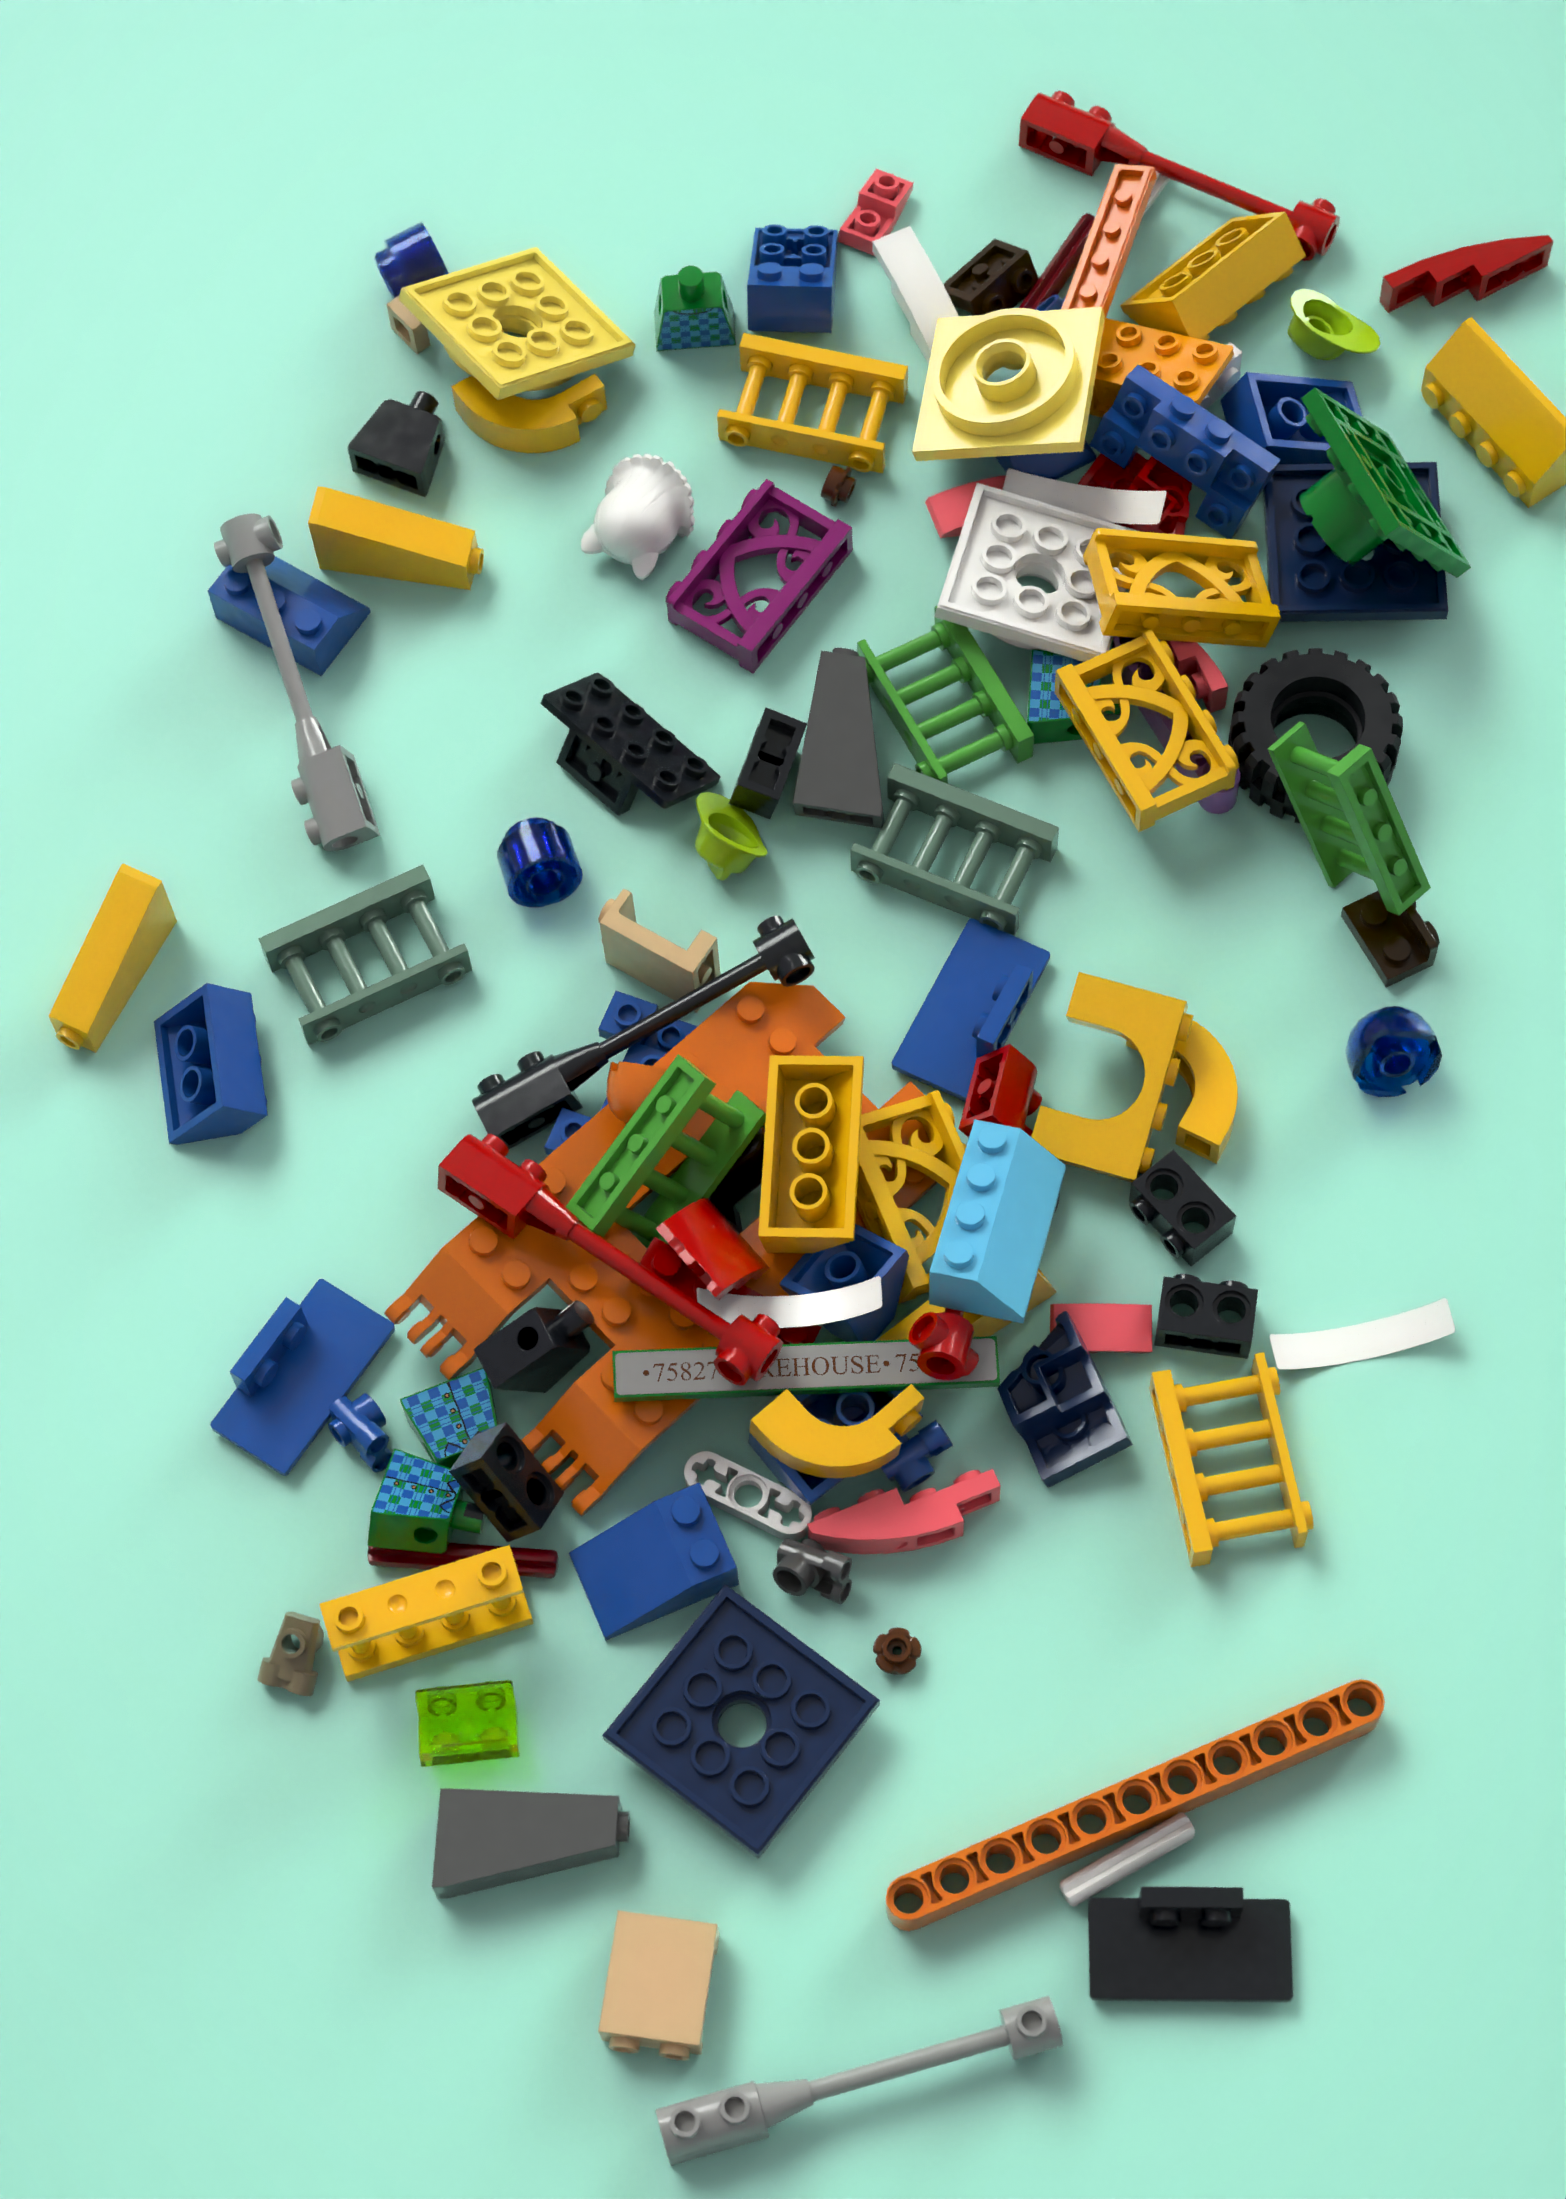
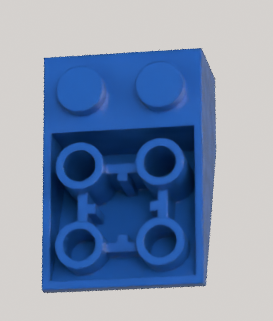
M778 224L767 225L764 228H755L747 282L748 331L832 333L838 230H828L826 227L819 225L809 226L805 229H787L785 226Z

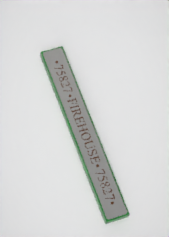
M997 1336L973 1337L970 1348L978 1353V1364L969 1375L955 1380H939L923 1373L917 1365L920 1350L913 1346L909 1339L783 1344L779 1355L767 1373L757 1382L750 1378L743 1386L729 1382L717 1371L714 1366V1360L717 1357L715 1354L717 1347L612 1351L614 1402L779 1396L786 1389L793 1395L903 1391L910 1384L917 1390L999 1387L1000 1384Z

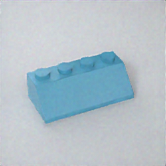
M974 1119L929 1271L930 1305L1024 1324L1065 1175L1066 1165L1021 1128Z

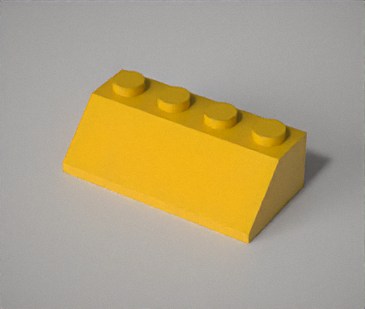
M1286 212L1234 217L1120 306L1123 312L1140 326L1208 341L1210 338L1209 333L1212 330L1233 321L1238 316L1237 310L1245 304L1253 303L1266 294L1265 288L1271 283L1283 280L1291 275L1294 271L1292 267L1306 255Z
M1472 317L1468 318L1425 367L1421 392L1425 402L1431 408L1437 409L1449 421L1454 434L1459 438H1464L1473 447L1480 462L1488 468L1491 467L1503 480L1507 491L1512 496L1519 497L1530 508L1566 485V417Z
M770 1055L758 1237L767 1253H816L854 1241L864 1074L863 1056Z

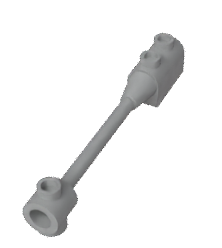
M253 513L236 516L226 521L220 527L223 539L215 542L214 548L220 563L224 567L232 565L235 572L248 573L296 719L295 730L299 758L297 768L300 775L299 778L291 781V785L300 805L309 803L313 818L304 821L307 835L314 846L322 843L325 851H339L380 836L354 755L341 745L331 748L316 717H313L265 570V567L270 565L275 559L274 551L283 548L280 532L269 515L263 518L261 515Z
M1049 1996L1000 2009L1001 2026L812 2081L803 2079L757 2084L752 2081L655 2109L670 2166L769 2138L768 2128L814 2105L813 2102L1004 2046H1008L1013 2060L1063 2046L1062 2035Z

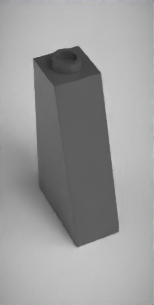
M834 648L833 652L821 650L793 798L795 815L882 828L884 813L865 657H861L858 652L847 648Z
M440 1788L432 1888L437 1898L448 1899L619 1857L620 1842L629 1841L630 1812L622 1811L619 1796Z

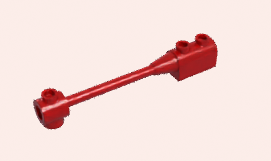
M1056 91L1052 97L1038 93L1020 118V147L1087 175L1093 176L1102 161L1123 165L1155 167V171L1159 172L1160 175L1256 215L1286 212L1306 255L1301 261L1312 260L1316 253L1324 256L1338 230L1340 216L1335 215V207L1329 201L1318 198L1314 200L1312 205L1299 201L1292 211L1156 155L1116 128L1115 123L1111 122L1110 113L1100 106H1093L1086 112L1074 107V99L1064 91Z
M1011 1044L976 1059L959 1125V1130L968 1138L974 1119L1021 1128L1029 1136H1032L1033 1131L1025 1122L1027 1116L1033 1114L1042 1101L1041 1094L1034 1089L1037 1069L1029 1059ZM945 1308V1311L942 1313L927 1312L920 1316L911 1327L908 1339L913 1346L920 1350L917 1365L926 1375L939 1380H955L969 1375L976 1368L979 1355L970 1348L974 1328L967 1319L963 1318L964 1311Z
M469 1134L439 1164L438 1190L513 1240L527 1224L563 1240H571L718 1338L720 1342L716 1348L715 1354L717 1357L714 1360V1366L729 1382L743 1386L750 1378L756 1382L759 1381L779 1355L783 1341L777 1338L780 1334V1327L772 1318L764 1314H758L752 1321L742 1314L732 1324L728 1323L581 1225L580 1220L544 1183L547 1179L544 1169L530 1159L524 1160L518 1166L506 1158L509 1150L499 1137L487 1134L481 1141Z

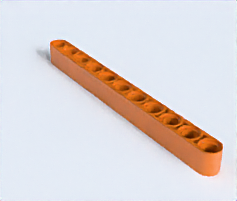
M1359 1679L1351 1681L900 1876L887 1889L886 1912L888 1919L900 1930H917L1159 1825L1178 1813L1189 1812L1364 1736L1374 1730L1380 1720L1385 1703L1383 1692L1376 1684L1369 1680ZM1356 1698L1363 1699L1369 1703L1373 1713L1364 1717L1357 1716L1348 1708L1347 1702ZM1308 1718H1318L1326 1724L1328 1732L1321 1736L1311 1735L1305 1730L1303 1721ZM1265 1737H1273L1280 1741L1284 1751L1279 1755H1267L1260 1749L1258 1741ZM1222 1756L1230 1757L1238 1764L1239 1771L1231 1775L1221 1774L1214 1767L1213 1761ZM1174 1776H1185L1193 1783L1194 1790L1189 1794H1177L1169 1787L1168 1780ZM1138 1795L1146 1799L1150 1808L1145 1813L1132 1814L1123 1806V1800L1128 1796ZM1084 1815H1096L1104 1823V1828L1099 1833L1088 1834L1080 1829L1077 1821ZM1048 1834L1058 1841L1059 1847L1053 1853L1044 1854L1033 1847L1032 1841L1038 1835ZM994 1854H1005L1010 1857L1014 1866L1007 1873H994L986 1865L988 1858ZM952 1873L960 1874L965 1877L968 1886L961 1893H949L940 1884L943 1877ZM905 1893H912L918 1896L923 1904L915 1913H902L894 1905L897 1897Z

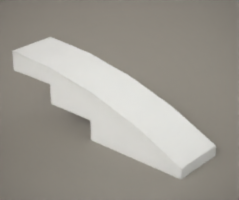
M908 226L872 241L873 253L890 279L891 293L910 322V334L929 364L937 319L959 317L925 250L911 226Z

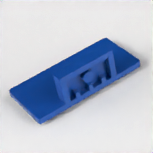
M969 919L892 1060V1069L966 1102L976 1059L1004 1047L1050 960V952L990 925L980 923L976 919Z
M319 1279L300 1305L286 1297L230 1370L237 1388L210 1424L212 1430L279 1474L287 1476L331 1418L330 1405L338 1398L348 1395L394 1333V1324L324 1279Z

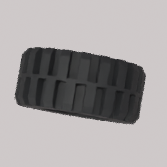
M1309 648L1308 654L1299 655L1298 650L1283 653L1282 661L1280 662L1275 658H1271L1260 666V673L1254 672L1249 675L1243 684V691L1238 692L1234 702L1228 744L1234 750L1239 762V786L1244 790L1250 787L1249 798L1256 805L1261 807L1266 803L1270 806V814L1281 819L1284 814L1295 817L1294 823H1300L1268 752V748L1278 740L1274 729L1283 721L1304 714L1321 715L1337 721L1348 730L1356 745L1342 755L1333 757V759L1340 761L1358 744L1372 748L1387 786L1391 781L1397 762L1403 731V717L1398 714L1400 704L1396 695L1392 692L1387 693L1389 683L1381 674L1377 673L1375 676L1370 674V665L1360 659L1356 663L1347 660L1348 654L1336 650L1334 655L1322 654V648Z

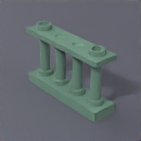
M894 763L887 777L888 799L892 800L894 804L871 849L856 843L853 844L850 850L851 871L856 872L861 879L869 883L876 884L881 882L1015 936L1019 926V908L1011 905L1032 860L1040 858L1051 862L1058 847L1059 827ZM918 810L933 816L935 820L913 864L909 865L889 857L888 854L909 812ZM959 826L974 832L976 836L952 882L930 873L929 870L950 828ZM999 842L1015 848L1017 852L993 898L970 889V886L991 844Z
M423 864L258 938L272 973L281 968L288 970L309 1014L299 1018L308 1045L316 1041L331 1040L338 1036L343 1029L441 984H453L462 979L467 972L472 971L469 953L465 944L463 943L449 950L426 906L429 901L435 899L431 879ZM403 913L411 914L433 958L411 968L407 967L385 924L387 920ZM363 931L370 932L392 975L369 987L366 986L345 944L346 939ZM321 950L329 951L351 994L327 1006L304 963L306 957Z

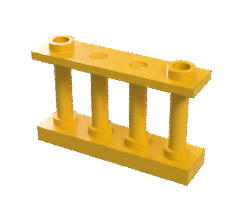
M743 333L739 345L741 371L748 372L736 412L722 409L718 411L719 440L727 441L738 447L747 445L848 466L859 472L872 471L883 474L885 469V443L877 442L876 440L887 403L892 401L904 404L908 392V366ZM767 376L789 380L777 421L753 416L764 378ZM806 385L830 389L818 429L794 424ZM848 393L871 397L859 438L835 433L845 397Z
M1264 1352L1254 1355L1251 1368L1252 1375L1183 1388L1182 1384L1174 1385L1171 1369L1152 1372L1150 1395L1191 1567L1210 1564L1213 1547H1218L1219 1541L1290 1528L1294 1548L1304 1547L1308 1530L1314 1528L1310 1504L1308 1500H1300L1275 1395H1280L1277 1370L1275 1367L1268 1368ZM1257 1394L1263 1420L1193 1432L1192 1428L1184 1429L1181 1413L1187 1412L1188 1406ZM1268 1438L1274 1462L1273 1465L1204 1477L1203 1473L1195 1474L1191 1457L1197 1456V1451ZM1279 1483L1285 1510L1215 1522L1213 1518H1205L1202 1502L1208 1501V1496Z
M510 1545L319 1604L333 1652L338 1651L347 1682L534 1624Z

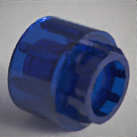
M422 222L384 240L386 248L377 252L374 257L377 268L393 299L400 295L401 288L449 274L430 234Z
M535 817L519 821L506 832L497 851V860L508 894L515 903L525 907H544L558 903L575 892L582 881L583 874L571 836L565 828L556 825V823L548 819Z

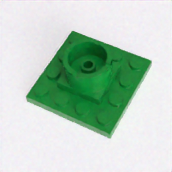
M1313 388L1304 395L1301 400L1309 411V414L1305 416L1306 421L1319 437L1322 438L1324 436L1330 445L1326 453L1334 469L1300 495V502L1306 515L1310 518L1313 517L1311 523L1326 544L1342 560L1354 565L1389 538L1401 551L1410 550L1418 561L1427 560L1437 572L1444 570L1458 578L1471 568L1470 564L1389 434L1317 388Z

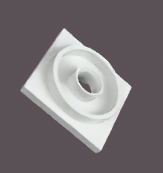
M977 483L934 617L989 633L1008 644L1020 648L1049 651L1085 662L1109 651L1113 636L1102 635L1099 624L1102 615L1088 565L1084 563V552L1094 530L1097 528L1137 530ZM1112 567L1116 572L1122 574L1118 568ZM1023 576L1039 577L1049 582L1056 591L1046 594L1038 587L1022 586L1017 581V578ZM1117 586L1119 592H1126L1125 588Z

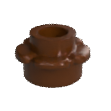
M834 465L824 482L821 497L831 501V506L833 507L837 506L839 500L847 503L853 493L857 480L850 477L852 472L850 467H847L845 470Z
M900 1627L891 1628L887 1634H880L873 1645V1652L877 1655L875 1659L876 1664L882 1671L894 1675H903L911 1672L916 1667V1659L921 1656L919 1640L916 1637H911L908 1630ZM893 1648H901V1654H893Z

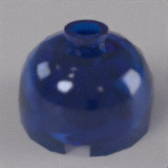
M1400 1006L1384 1007L1372 1011L1361 1018L1351 1029L1345 1050L1351 1075L1358 1083L1359 1088L1364 1093L1377 1097H1394L1405 1094L1406 1091L1401 1086L1410 1085L1417 1080L1420 1086L1423 1085L1438 1070L1442 1058L1437 1037L1429 1023L1413 1010Z

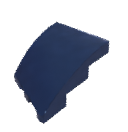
M1067 1311L1058 1315L1055 1319L1056 1327L1039 1347L1033 1345L1023 1357L1022 1364L1016 1370L1011 1371L997 1388L1013 1427L1026 1442L1039 1475L1048 1488L1133 1445L1107 1387Z

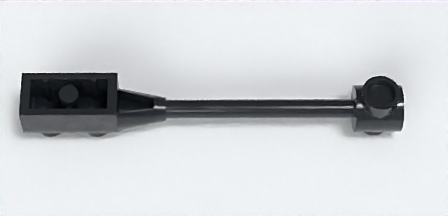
M781 916L767 918L757 928L760 937L753 940L758 954L601 1043L595 1042L555 1056L551 1054L544 1058L540 1051L531 1052L518 1061L517 1066L521 1072L511 1078L504 1080L501 1074H493L484 1078L477 1086L480 1095L473 1098L472 1103L487 1133L499 1137L509 1150L555 1124L562 1107L574 1112L578 1111L583 1107L574 1090L609 1062L608 1059L767 969L775 981L779 979L781 984L786 987L806 980L814 972L815 967L811 960L815 959L793 918L785 923Z

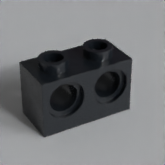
M765 708L729 804L767 819L771 818L781 797L807 723Z
M1174 1150L1131 1183L1129 1206L1133 1214L1144 1225L1150 1223L1162 1235L1160 1238L1167 1251L1175 1258L1182 1257L1190 1266H1193L1233 1233L1236 1215ZM1157 1189H1167L1174 1194V1197L1169 1200H1160L1152 1192ZM1187 1222H1198L1206 1230L1201 1233H1191L1183 1225Z
M1178 1274L1173 1276V1278L1164 1276L1154 1346L1248 1359L1252 1344L1258 1289L1248 1288L1246 1284L1238 1281H1223L1220 1284L1201 1282L1198 1277L1189 1274ZM1176 1304H1187L1193 1308L1195 1313L1185 1317L1179 1316L1171 1308ZM1225 1310H1232L1238 1313L1242 1320L1236 1323H1228L1223 1321L1218 1314Z
M507 1422L473 1436L449 1471L507 1542L540 1530L564 1494L562 1489Z

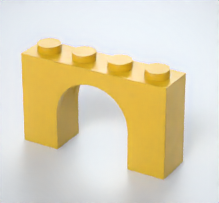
M1078 972L1066 1014L1068 1021L1118 1035L1130 1042L1143 1059L1145 1069L1143 1087L1136 1101L1126 1111L1108 1119H1088L1040 1105L1031 1137L1064 1164L1128 1182H1133L1140 1174L1151 1168L1156 1150L1148 1147L1153 1129L1162 1130L1168 1109V1104L1161 1103L1165 1085L1174 1087L1181 1060L1173 1058L1178 1040L1187 1042L1194 1015L1186 1013L1188 1008L1187 1001Z

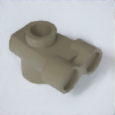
M286 1612L270 1657L262 1659L257 1680L262 1684L281 1687L297 1695L312 1696L318 1673L313 1670L315 1652L321 1648L324 1640L320 1620L296 1612ZM291 1634L298 1637L300 1641L299 1649L293 1644Z

